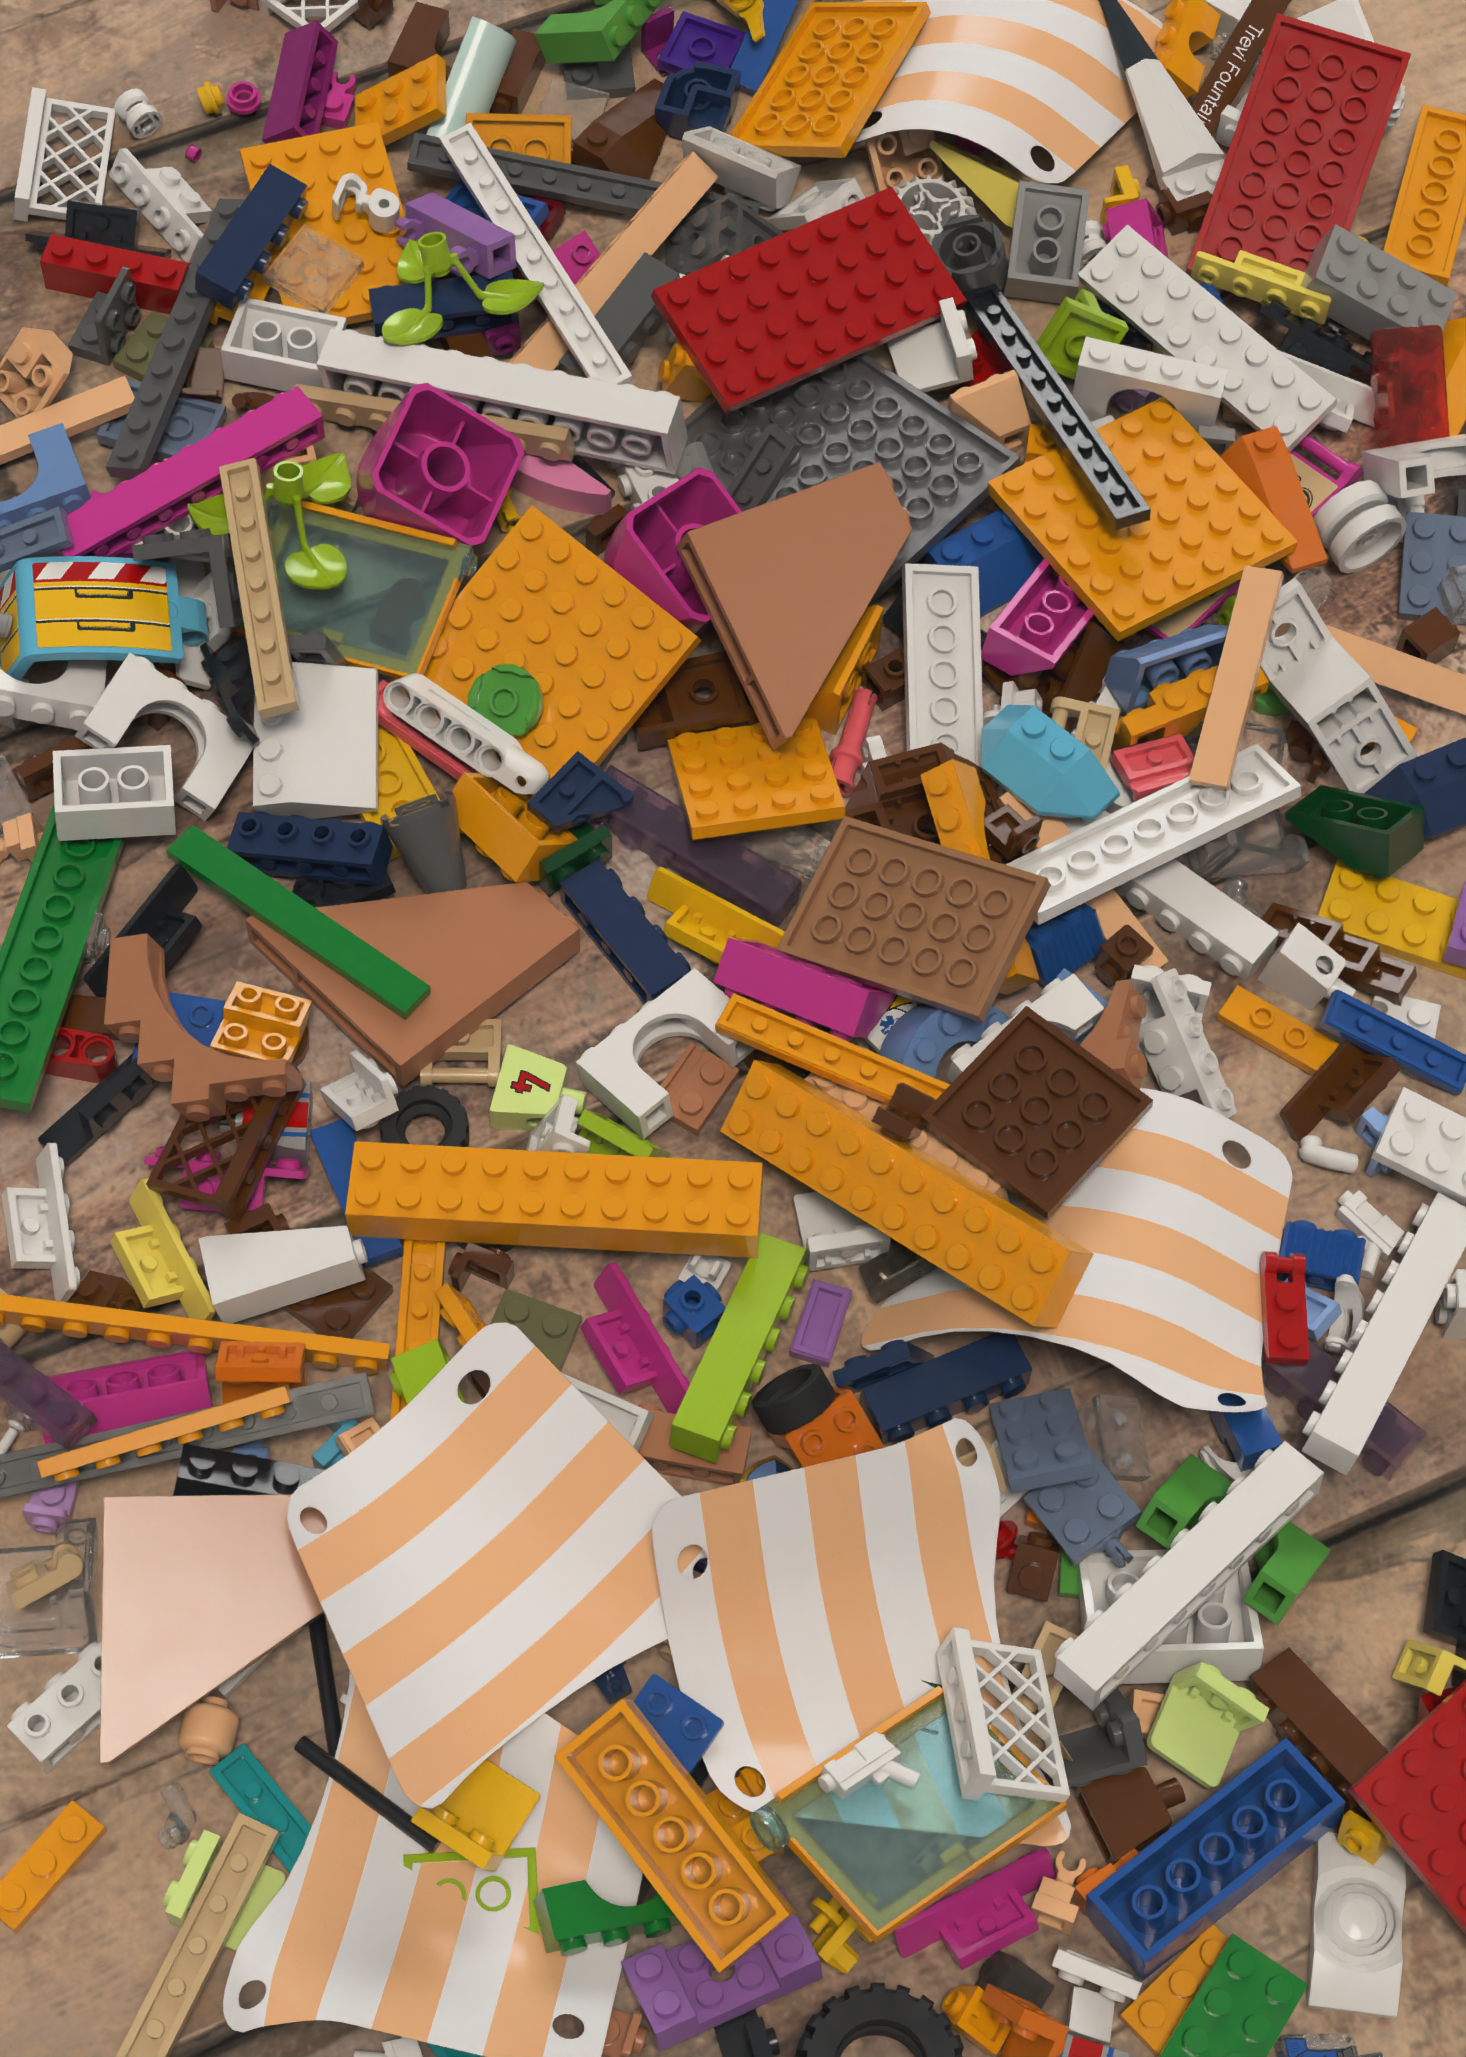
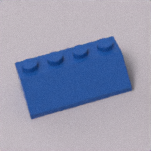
M999 509L938 542L925 554L924 564L978 567L981 618L1010 602L1043 561L1044 557L1004 511Z

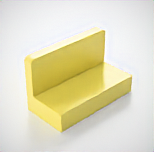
M1408 1639L1391 1678L1405 1685L1441 1696L1452 1669L1466 1673V1660L1444 1649Z

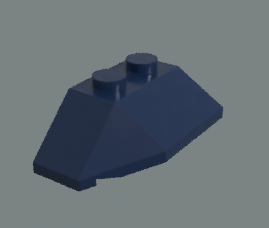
M1466 738L1399 764L1364 794L1425 807L1424 839L1433 840L1466 826Z

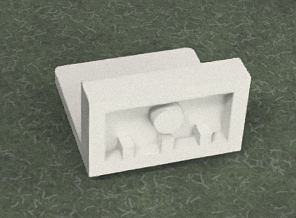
M817 1191L794 1196L793 1204L802 1246L807 1249L805 1260L806 1265L810 1267V1271L888 1259L891 1241L889 1236Z

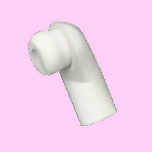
M1308 1135L1301 1139V1148L1298 1151L1304 1162L1351 1174L1356 1171L1359 1161L1357 1154L1323 1147L1322 1140L1315 1135Z

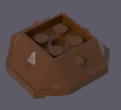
M940 742L869 761L845 807V816L941 845L920 775L951 759L976 768L986 801L984 818L1000 809V806L996 802L998 796L992 780L982 771V768L970 760L955 754L953 749ZM927 828L934 831L935 834L925 835L919 830ZM986 840L990 860L1002 863L1005 857Z

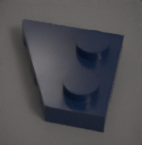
M577 751L527 802V810L557 833L629 807L634 802V795Z
M894 1340L884 1344L879 1353L869 1357L867 1355H860L848 1359L844 1362L845 1367L833 1371V1375L838 1388L852 1390L854 1394L861 1392V1389L932 1360L934 1355L908 1341Z

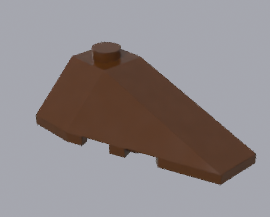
M654 78L594 119L573 142V165L650 180L654 172L655 162L658 155L660 156L662 152L663 142L667 135V132L658 124L655 116V106L664 83Z

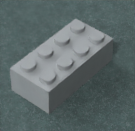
M1337 224L1315 246L1300 285L1332 298L1327 317L1391 353L1395 348L1399 347L1414 355L1423 350L1431 353L1438 346L1457 294L1452 289Z

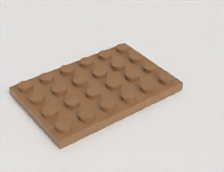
M844 816L776 950L791 956L795 961L807 962L827 970V972L983 1023L1051 884L1047 877Z

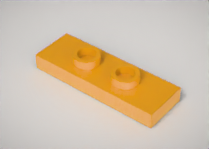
M1239 985L1236 986L1216 1018L1219 1022L1312 1076L1339 1047V1043Z

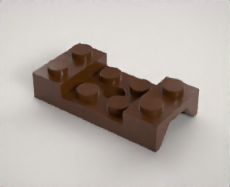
M723 651L687 658L632 725L638 750L667 745V740L675 739V735L685 732H694L747 721V725H754L760 721L727 652ZM699 687H708L714 693L708 698H700L694 694V690Z

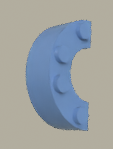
M922 1003L903 1014L891 1027L882 1043L879 1055L935 1078L938 1063L949 1048L955 1044L962 1047L967 1043L972 1047L982 1040L981 1035L989 1026L998 1021L1002 1025L1010 1018L999 1009L991 1006L984 1022L981 1023Z

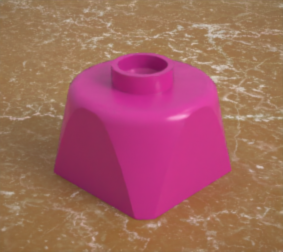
M429 383L415 385L378 430L359 463L356 485L360 505L367 517L454 538L463 547L483 543L525 454L522 443L515 435Z
M697 468L627 513L615 528L607 544L603 562L691 632L698 635L713 623L676 545L688 531L741 513L742 511L712 471Z

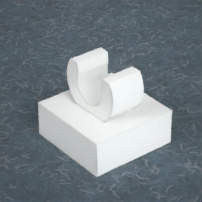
M691 1255L677 1281L682 1280L685 1282L692 1275H695L703 1284L709 1282L720 1292L732 1270V1263L718 1256Z

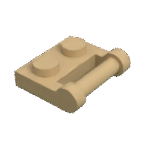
M1066 697L1053 698L1050 712L1053 714L1052 720L1065 729L1067 718L1071 716L1079 718L1075 738L1092 751L1106 771L1120 709Z
M486 1019L479 1025L478 1030L470 1036L468 1033L458 1041V1045L450 1047L444 1052L445 1055L439 1059L488 1061V1068H436L431 1062L420 1071V1087L433 1086V1083H488V1087H496L501 1070L502 1019Z
M62 1542L54 1547L51 1558L36 1566L31 1561L10 1573L12 1579L5 1584L17 1611L77 1578L83 1570V1563L78 1556L76 1548L68 1542Z

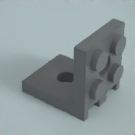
M728 193L682 220L667 237L665 265L680 274L688 275L720 261L724 255L732 256L783 234V232Z
M210 528L179 532V540H174L173 533L142 536L143 544L132 545L134 561L209 552L219 628L235 627L244 624L230 533L211 536Z

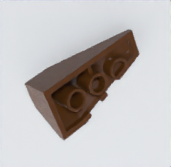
M1089 622L1053 669L1044 670L1041 673L1042 681L1034 689L1038 691L1042 698V712L1052 719L1053 714L1050 712V707L1055 697H1066L1088 703L1092 701L1102 688V680L1106 675L1110 657L1121 651L1123 644L1119 641L1117 642L1113 636L1095 622ZM1071 716L1067 718L1066 731L1077 720L1076 717Z

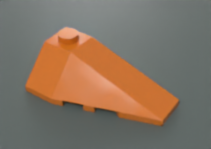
M1277 426L1241 436L1220 457L1298 541L1296 551L1279 559V561L1292 574L1327 564L1328 558L1290 453Z

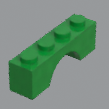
M586 1880L543 1888L534 1900L546 1953L560 1950L562 1956L583 1952L587 1949V1944L602 1941L604 1947L620 1945L629 1941L630 1935L645 1932L647 1938L662 1936L671 1932L672 1926L682 1925L657 1891L652 1899L643 1904L618 1906L599 1897Z

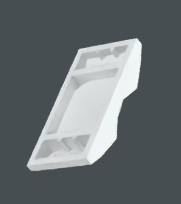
M1328 1832L1315 1842L1307 2008L1395 2019L1398 2012L1403 1964L1401 1936L1406 1890L1405 1860L1396 1849L1389 1847L1378 1861L1372 1865L1337 1842L1338 1833Z

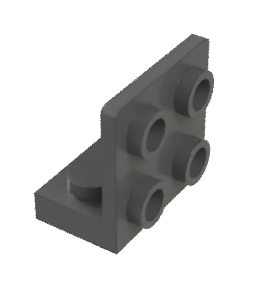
M124 266L121 268L108 294L96 292L68 344L69 350L73 355L110 366L116 353L118 354L125 345L126 334L131 326L134 327L137 324L140 316V307L137 306L135 296L136 284L133 283L130 268Z
M1118 1688L1112 1691L1094 1709L1099 1725L1058 1736L1059 1741L1062 1742L1073 1761H1069L1063 1758L1069 1787H1083L1089 1785L1093 1780L1110 1775L1128 1774L1134 1768L1147 1765L1139 1717Z

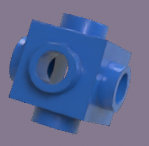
M692 1275L685 1282L682 1280L675 1282L665 1292L662 1319L666 1327L675 1336L681 1334L697 1349L714 1334L726 1307L721 1303L722 1298L712 1284L709 1282L703 1284L695 1275Z

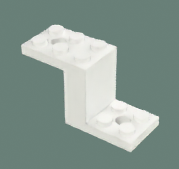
M1293 578L1283 585L1280 589L1260 667L1280 701L1317 741L1348 791L1364 794L1399 764L1414 759L1418 755L1372 678L1332 637L1300 582ZM1290 623L1289 630L1284 635L1275 637V632L1280 625ZM1375 742L1374 748L1370 753L1360 755L1361 749L1367 743Z

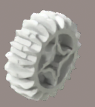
M927 173L924 179H919L914 174L910 182L902 179L898 187H892L930 245H932L935 235L937 239L943 231L942 226L948 221L964 215H977L973 197L967 196L966 187L957 188L955 180L948 183L945 182L943 175L938 179H931L929 173Z

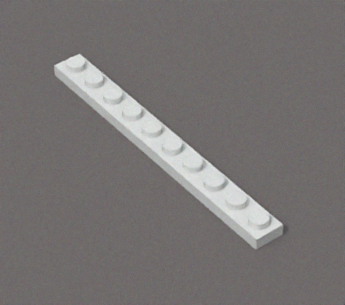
M469 123L440 137L441 147L487 220L515 234L517 267L525 280L544 282V288L537 296V299L586 377H596L604 382L619 385H633V377L472 124Z

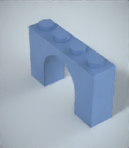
M63 423L28 435L38 462V474L33 484L25 492L12 499L0 501V528L58 506L64 509L68 515L91 499Z

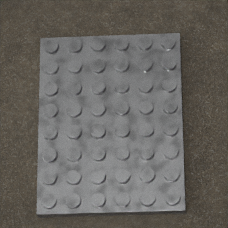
M865 353L850 358L728 414H725L715 396L712 395L685 419L688 436L685 447L693 442L703 443L715 476L726 491L768 424H777L802 445L767 503L880 462L885 473H888L893 481L894 492L901 506L905 507L909 514L912 530L872 597L871 604L902 576V567L905 563L915 564L989 496L988 481L1021 466L1020 456Z

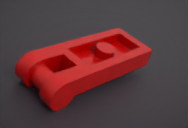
M1263 1251L1261 1254L1260 1285L1264 1358L1266 1364L1306 1366L1310 1360L1305 1292L1306 1257L1304 1254L1291 1253L1289 1257H1281L1276 1252ZM1277 1273H1288V1282H1277Z

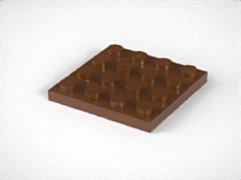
M1025 1006L921 1115V1121L930 1131L1048 1220L1153 1106V1099L1028 1006Z

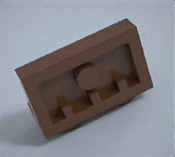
M77 737L65 738L54 748L40 755L30 756L23 764L13 768V777L28 800L32 801L54 789L53 751L93 748Z

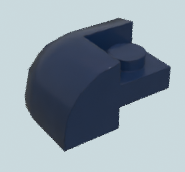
M694 62V67L681 69L675 74L670 72L664 81L655 106V116L658 124L665 132L681 141L684 132L708 126L725 133L727 124H731L740 87L741 71L710 63Z

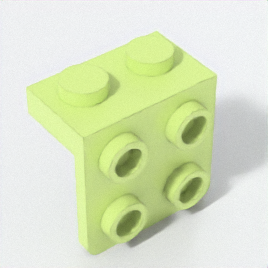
M1200 1662L1173 1674L1147 1737V1746L1205 1788L1211 1789L1219 1785L1239 1733L1263 1724L1269 1708L1259 1702L1251 1691L1236 1686L1222 1676V1672L1218 1668Z
M204 1829L199 1841L193 1839L189 1844L183 1858V1865H186L181 1879L179 1882L176 1880L172 1881L163 1900V1905L167 1907L165 1913L171 1925L181 1928L223 1845L219 1835ZM268 1865L264 1866L224 1947L235 1952L237 1951L251 1926L285 1884L286 1877L282 1871Z

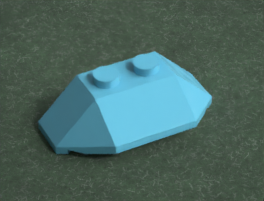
M1008 704L982 728V771L1037 815L1061 818L1082 817V820L1093 821L1120 796V791L1092 751L1034 705Z

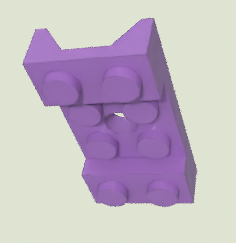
M783 1889L780 1890V1892L784 1895V1897H785V1898L787 1899V1901L789 1902V1900H788V1898H787V1896H786L784 1890H783ZM796 1914L731 1967L735 1971L734 1975L724 1982H718L711 1978V1974L716 1968L694 1939L665 1951L661 1943L621 1961L625 1981L628 1987L632 1988L659 2052L823 1978L820 1959Z

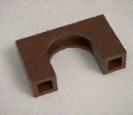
M416 1L387 61L389 78L435 54L440 56L450 35L449 10ZM513 28L510 35L517 42L489 113L522 114L546 62L533 33ZM447 64L446 83L452 70V67L448 66Z

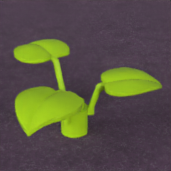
M427 233L421 236L418 242L410 238L399 258L397 274L399 279L405 283L417 284L425 281V306L422 311L409 308L395 312L387 318L382 326L383 341L398 345H411L424 342L438 333L443 325V318L438 313H430L432 310L431 277L447 275L453 265L476 297L483 300L482 307L484 311L491 314H512L525 308L541 293L544 288V282L504 279L488 284L485 291H482L459 261L458 254L450 253L448 241L444 233Z
M344 452L325 456L302 466L294 461L279 462L273 469V483L266 484V492L264 494L266 506L272 495L282 506H294L300 545L303 551L290 554L285 561L284 570L287 578L292 583L303 588L331 589L332 587L340 586L346 579V560L337 548L325 543L316 545L311 549L309 548L301 509V499H306L307 497L318 504H331L347 497L351 489V478ZM223 494L209 497L198 503L188 504V512L200 529L210 528L211 536L229 533Z

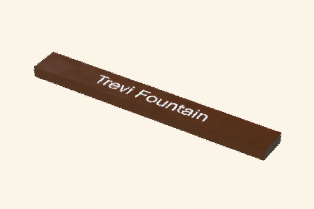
M1251 0L1190 104L1211 136L1214 135L1219 126L1221 113L1227 104L1231 105L1265 47L1276 14L1283 15L1291 0ZM1153 167L1146 181L1160 189Z

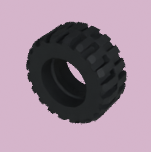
M885 1982L871 1983L870 1988L860 1990L858 1985L847 1988L843 1996L838 1999L832 1996L824 2002L821 2011L817 2015L813 2014L807 2022L805 2031L799 2039L795 2057H840L846 2047L854 2040L872 2035L886 2036L899 2041L915 2057H962L964 2046L960 2035L954 2036L950 2029L952 2021L946 2013L943 2012L939 2015L932 2008L934 2005L932 2000L925 1995H922L920 2000L909 1995L911 1988L898 1985L896 1990L885 1989Z

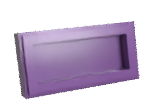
M813 1279L790 1349V1357L829 1368L853 1290Z

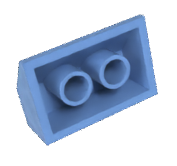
M1207 624L1195 629H1186L1177 635L1162 640H1152L1146 645L1131 650H1121L1110 657L1104 681L1126 713L1136 708L1147 707L1149 692L1158 685L1165 682H1177L1198 669L1207 670L1217 665L1219 666L1229 626Z

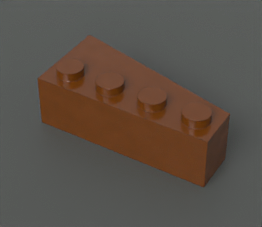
M1289 1647L1250 1675V1691L1259 1702L1269 1708L1266 1717L1276 1728L1281 1738H1287L1346 1801L1343 1813L1345 1814L1348 1810H1351L1367 1821L1372 1822L1370 1817L1347 1790L1376 1764L1388 1750Z

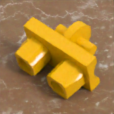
M870 1893L864 1895L867 1901L875 1907L878 1901ZM816 1897L809 1905L817 1916L808 1925V1928L816 1935L820 1932L821 1934L812 1943V1946L820 1959V1963H825L839 1974H846L858 1961L859 1955L845 1941L854 1931L866 1943H871L873 1940L844 1908L839 1911L842 1905L834 1897L828 1903Z

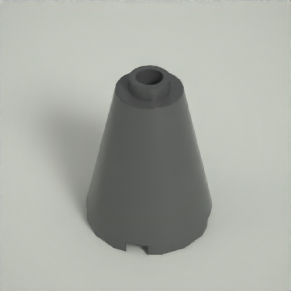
M451 791L445 792L447 799L438 801L436 794L428 795L394 808L397 816L390 820L386 813L380 818L385 831L427 894L462 890L467 886L456 799Z

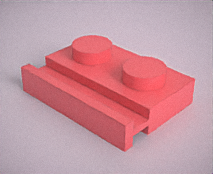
M1180 733L1115 750L1110 761L1127 789L1130 788L1132 791V798L1136 802L1190 776L1195 756Z

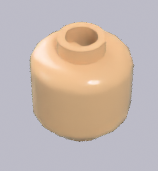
M207 1696L202 1702L194 1704L183 1713L177 1742L179 1747L185 1751V1757L188 1760L200 1764L216 1765L219 1763V1759H223L232 1753L239 1727V1718L235 1712L227 1708L228 1702L226 1700Z

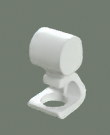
M348 173L340 178L332 196V216L335 220L340 218L347 198L355 195V212H366L369 225L373 230L387 233L396 229L395 221L399 219L400 203L394 193L377 188L371 195H368L366 183L357 174Z

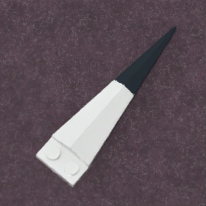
M1099 0L1130 86L1160 189L1168 187L1177 201L1205 191H1209L1212 196L1224 164L1223 157L1225 154L1118 0Z

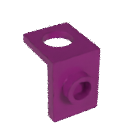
M671 6L650 15L641 27V52L661 77H666L670 74L657 69L658 56L661 54L674 29V10Z

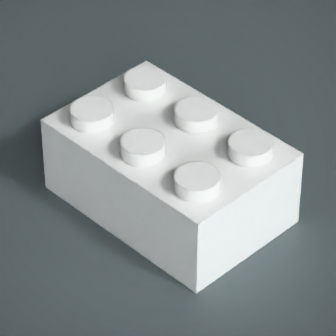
M171 745L53 751L54 808L58 841L176 835Z

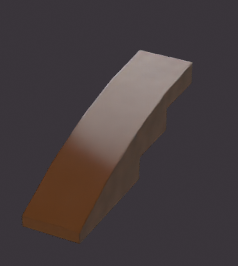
M1274 902L1261 919L1280 932L1276 947L1281 945L1298 923L1306 927L1345 959L1346 965L1338 978L1371 994L1400 1004L1417 977L1416 966L1380 955L1378 944L1344 934L1343 923Z

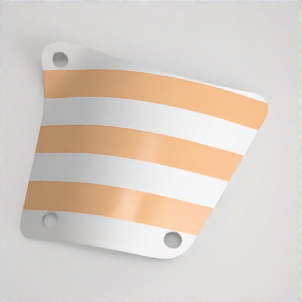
M863 0V2H927L931 14L872 111L881 112L882 117L871 127L862 129L854 143L899 130L924 129L941 131L963 137L988 148L1004 158L1023 174L1038 182L1057 184L1074 174L1137 113L1122 62L1099 0ZM1118 0L1147 44L1155 52L1157 45L1156 37L1162 29L1163 23L1131 2ZM1034 146L1043 147L1051 154L1055 163L1052 171H1044L1033 162L1030 153Z
M1140 1088L1143 1093L1153 1099L1152 1108L1048 1220L1007 1190L1010 1204L1094 1253L1057 1328L1032 1326L917 1254L866 1327L861 1340L862 1347L869 1351L880 1350L884 1344L894 1340L910 1341L919 1337L949 1332L992 1331L1024 1335L1073 1347L1107 1361L1158 1395L1185 1408L1218 1412H1250L1263 1409L1268 1404L1265 1398L1261 1369L1264 1340L1260 1257L1263 1251L1276 1252L1279 1256L1293 1178L1291 1167L1284 1154L1277 1147L1218 1112L1174 1094ZM1235 1141L1244 1146L1251 1157L1249 1167L1240 1169L1229 1163L1222 1152L1224 1142ZM1223 1393L1236 1394L1243 1398L1246 1404L1243 1406H1225L1219 1403L1218 1396Z

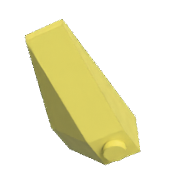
M931 140L929 147L1005 225L1012 228L1019 182L1014 180L1015 175L1013 172L993 164L987 167L984 165L985 160L977 155L943 140Z

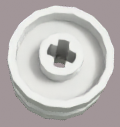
M1359 481L1344 488L1332 496L1313 518L1323 547L1329 549L1330 558L1341 572H1358L1373 565L1386 556L1405 534L1407 523L1395 506L1388 504L1387 495L1375 481Z

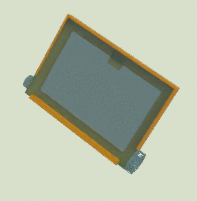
M272 495L266 506L287 635H303L306 631L321 632L327 635L350 666L377 669L379 674L398 679L411 673L424 675L464 575L471 577L475 573L477 556L473 554L474 549L472 546L459 543L454 538L301 500L309 548L311 549L316 545L324 543L330 544L342 553L347 564L346 579L340 586L332 587L331 589L303 588L292 583L287 578L284 570L287 557L294 552L303 551L300 545L294 506H282ZM244 624L232 627L231 634L246 638Z
M937 1686L778 1791L774 1799L751 1813L750 1821L757 1838L768 1850L776 1852L785 1845H788L867 1935L877 1943L1065 1811L1067 1803L984 1792L979 1801L962 1799L943 1688ZM991 1724L987 1727L989 1735L1003 1747L1007 1743L1006 1739ZM875 1731L885 1735L886 1740L901 1752L898 1763L921 1773L914 1790L889 1778L882 1785H876L871 1780L843 1800L833 1791L825 1793L818 1783V1778L821 1776L825 1764L833 1759L837 1761L852 1751L855 1744ZM1013 1747L1008 1750L1025 1768L1029 1766L1026 1760ZM999 1760L994 1764L997 1778L1015 1780L1017 1778ZM1035 1770L1031 1772L1044 1785H1048Z

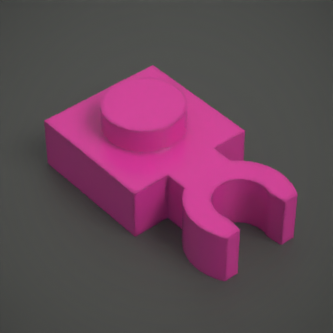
M334 71L331 75L330 90H328L321 126L343 129L347 128L355 106L356 79L354 75H351L346 84H339L338 72Z

